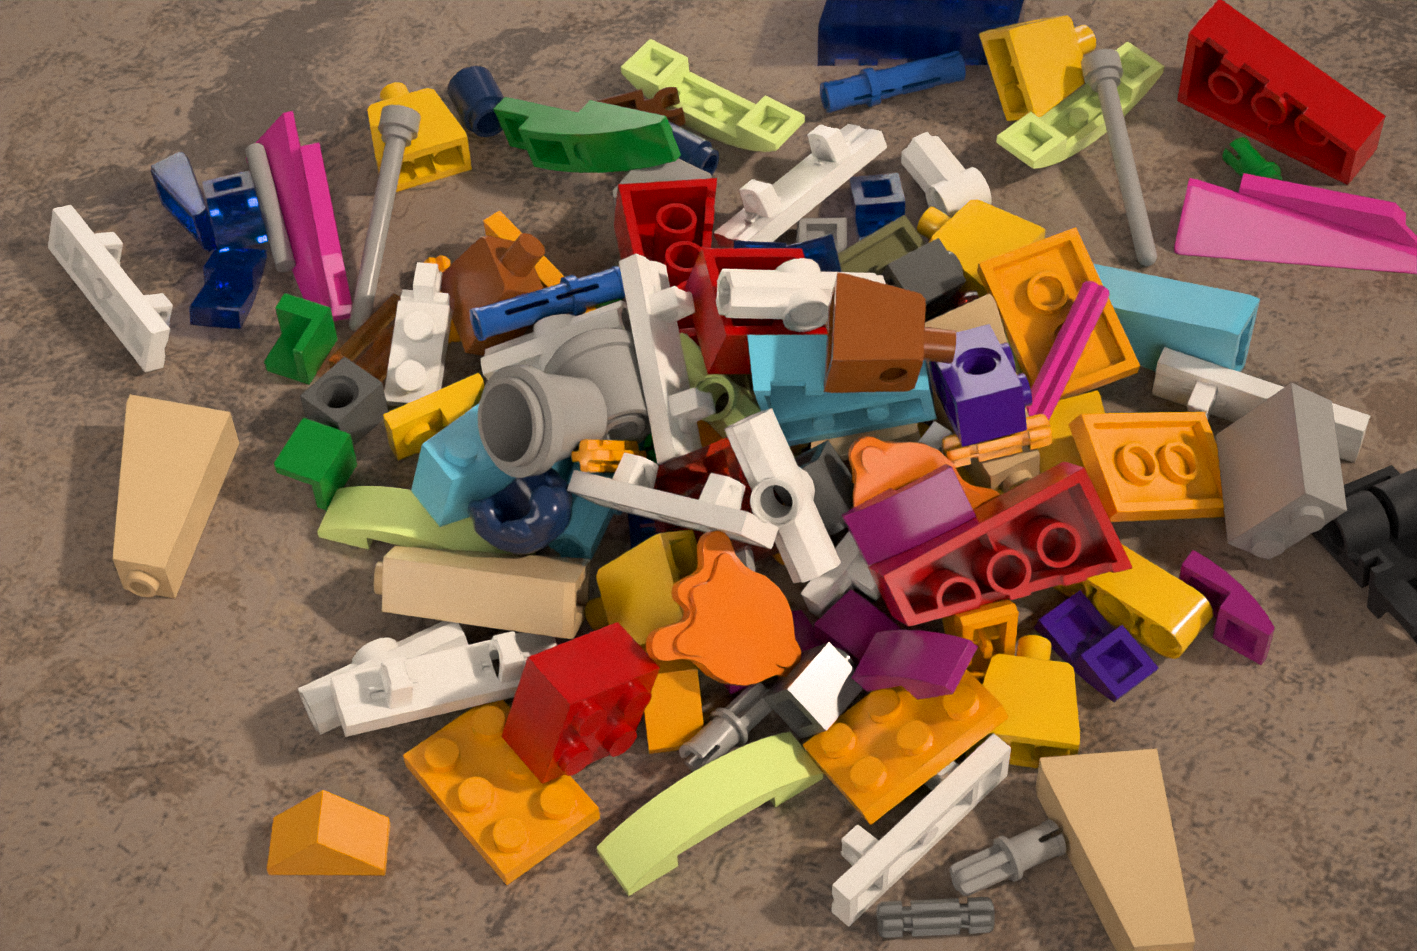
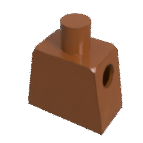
M522 233L515 241L488 235L480 237L442 272L441 292L450 295L449 306L452 310V320L466 353L484 356L485 349L521 337L529 327L518 328L479 341L472 329L470 310L471 308L483 307L521 294L543 289L535 266L544 256L545 248L533 235Z
M837 272L828 306L824 392L910 391L916 386L923 361L952 364L956 349V330L925 327L926 299L921 293Z

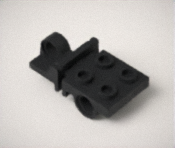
M1390 465L1345 484L1344 492L1347 511L1324 525L1322 529L1311 534L1361 588L1369 585L1367 608L1376 618H1382L1385 613L1389 612L1417 644V468L1400 474L1393 465Z

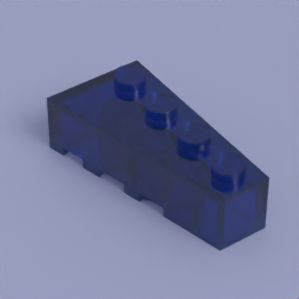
M826 0L818 24V66H835V59H858V66H878V59H907V63L937 57L952 51H959V55H962L965 65H989L979 34L987 30L1024 22L1026 0Z

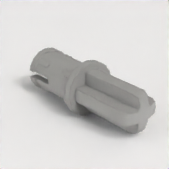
M761 682L750 684L725 708L719 707L714 709L709 716L710 722L679 749L681 758H686L691 752L694 753L684 762L686 766L694 772L725 755L733 747H742L748 740V732L773 710L762 698L769 689H766Z
M1048 819L1042 822L1041 825L1010 839L1003 835L994 839L992 847L951 865L949 871L952 884L956 891L968 897L1007 878L1013 882L1020 880L1023 877V871L1066 853V843L1063 834L1051 838L1050 834L1057 831L1059 827L1054 821Z

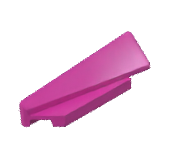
M293 111L285 112L256 143L262 144L265 148L296 263L292 272L303 299L330 307L333 321L348 319L351 314L352 300L320 143L301 146Z
M1243 173L1239 192L1189 178L1174 245V252L1178 255L1417 274V235L1406 225V213L1395 202Z

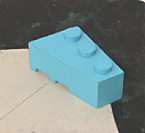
M747 335L753 391L761 411L773 409L789 446L937 419L928 361H923L916 386L910 391L824 392L827 335Z
M479 404L428 439L421 446L411 491L439 527L469 518L467 509L470 501L490 497L516 479V477L509 476L501 471L491 460L483 446L478 429ZM568 457L554 463L552 468L568 483L569 475L575 462H572V458Z

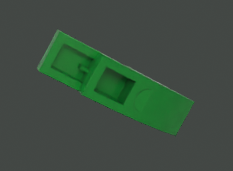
M504 97L494 108L509 146L527 150L534 167L575 173L619 172L675 162L681 156L672 133L671 125L664 115L589 100L579 112Z

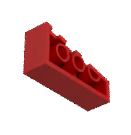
M1217 0L1189 31L1177 98L1178 102L1346 185H1349L1377 150L1386 117L1383 113L1225 1Z
M717 178L618 184L614 230L621 260L634 254H639L646 257L649 261L666 265L670 287L676 286L678 289L685 291V285L701 249L711 248ZM690 314L678 320L679 334H687L700 347L692 315Z
M1065 461L974 509L976 517L903 553L868 566L892 617L908 627L979 609L981 605L1004 599L1014 600L1029 596L1031 592L1058 585L1067 586L1086 581L1088 577L1108 572L1117 573L1133 568L1085 467Z

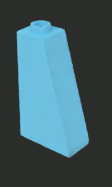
M1093 264L1103 286L1109 290L1111 304L1140 366L1156 372L1157 362L1164 347L1238 372L1242 371L1246 364L1260 302L1259 298L1249 294Z

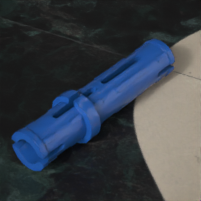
M952 51L937 57L921 59L886 69L874 70L872 67L861 69L858 75L822 82L820 84V97L827 113L862 104L872 107L880 105L881 100L893 96L925 90L947 83L964 81L966 76L965 64L962 55H959V51Z
M613 266L608 270L580 278L569 275L562 277L560 284L521 294L483 307L471 308L470 321L477 339L483 341L488 337L531 326L538 320L548 316L568 313L579 316L584 314L588 307L625 298L620 268Z

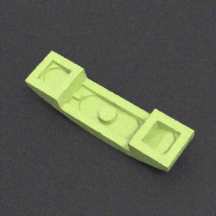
M652 39L648 40L621 66L622 75L636 89H642L643 95L648 99L653 98L663 88L677 87L680 103L668 106L666 110L682 107L686 121L685 125L712 139L731 146L752 151H776L805 122L804 114L766 95L755 104L690 72L688 57Z
M1129 42L1115 50L1119 53L1123 68V76L1120 78L1121 82L1117 90L1124 116L1145 96L1164 71V65ZM1085 84L1040 118L1030 111L997 135L996 143L1033 169L1059 163L1085 149L1107 132L1098 92H1094L1091 86Z
M353 486L337 489L317 531L320 538L368 550L373 540H378L405 547L513 554L497 549L479 536L474 530L471 517L439 527L411 490L395 487ZM536 552L525 555H535Z
M791 732L760 739L711 761L658 794L612 831L597 846V853L627 895L630 896L678 867L677 855L769 800L775 807L779 806L822 780L823 772Z

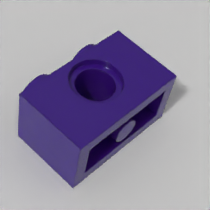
M990 324L956 332V349L952 364L929 361L932 386L962 447L1026 431L1025 407L1032 405V394L1026 375L1024 373L1016 374L1015 361L1009 344L1007 342L999 343Z

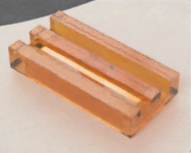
M393 293L328 359L330 369L344 356L353 361L373 341L374 345L355 364L381 382L387 377L395 323L389 329L385 328L396 317L398 301H401L400 296Z

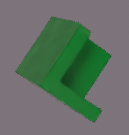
M284 293L275 307L281 335L264 360L265 368L268 372L310 385L338 340L331 308Z
M303 417L276 458L274 466L277 473L312 485L317 507L327 511L336 490L345 486L357 467V461L349 433Z

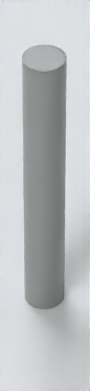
M259 143L251 144L245 149L275 267L279 272H288L296 266L265 148Z

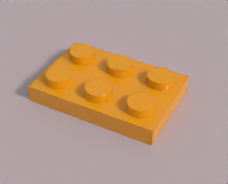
M1076 227L978 264L977 272L987 294L990 293L996 301L1004 332L1022 372L1027 377L1030 389L1083 283L1093 281L1103 286ZM1109 297L1059 400L1077 396L1136 374L1140 368L1138 359Z
M1205 412L1080 414L1069 423L1083 465L1111 522L1225 517L1218 448Z
M966 669L954 693L917 700L902 686L874 690L840 715L827 731L818 733L805 742L803 747L821 771L862 817L872 825L1009 717L1003 705Z
M504 700L472 707L403 754L405 766L502 881L509 885L600 819L599 807L571 776L562 775L544 784L537 779L501 737L511 708Z

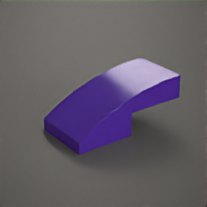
M1081 590L1040 618L1034 626V629L1040 636L1051 642V648L1063 661L1072 665L1074 671L1114 703L1159 669L1126 628L1121 625L1114 630Z

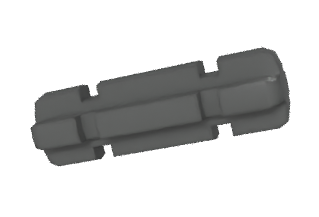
M988 897L967 898V904H959L958 898L910 900V906L903 907L902 901L880 902L877 905L876 923L879 936L883 938L903 937V931H911L912 937L960 934V928H968L969 934L990 933L995 925V912L992 899Z

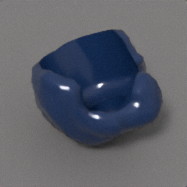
M551 467L541 475L516 478L504 489L490 497L480 500L473 499L468 503L467 511L473 521L474 530L479 536L497 549L519 556L534 553L545 548L564 533L572 518L573 498L572 493L567 491L568 483Z

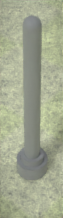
M1100 49L1087 54L1081 61V68L1085 83L1091 86L1094 92H1098L1137 260L1143 266H1151L1157 260V252L1117 90L1121 82L1120 78L1123 76V68L1117 51L1113 49Z
M401 105L383 107L378 126L385 147L349 319L350 329L358 334L364 333L369 328L405 147L411 145V140L417 138L421 116L417 111Z

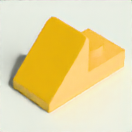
M479 373L383 414L389 446L398 461L412 454L420 453L424 442L479 404L484 390V380Z

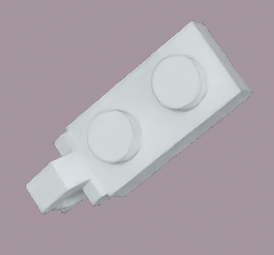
M417 262L413 290L403 289L401 301H398L384 390L386 403L389 406L401 407L441 389L452 310L449 306L450 295L448 293H440L443 273L439 271L438 264Z

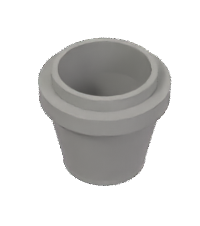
M609 327L592 329L572 337L555 351L545 366L544 373L587 378L602 393L607 409V426L602 440L637 441L639 444L651 433L631 331Z
M531 365L506 366L497 370L486 383L478 407V429L485 450L501 471L516 478L537 476L545 473L554 463L571 457L572 451H579L581 440H602L607 426V409L603 395L591 380L584 377L544 373Z

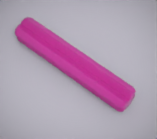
M1093 281L1083 283L1031 388L1032 405L1026 407L1029 416L1044 414L1048 420L1050 419L1108 301L1110 294L1106 287L1098 285Z

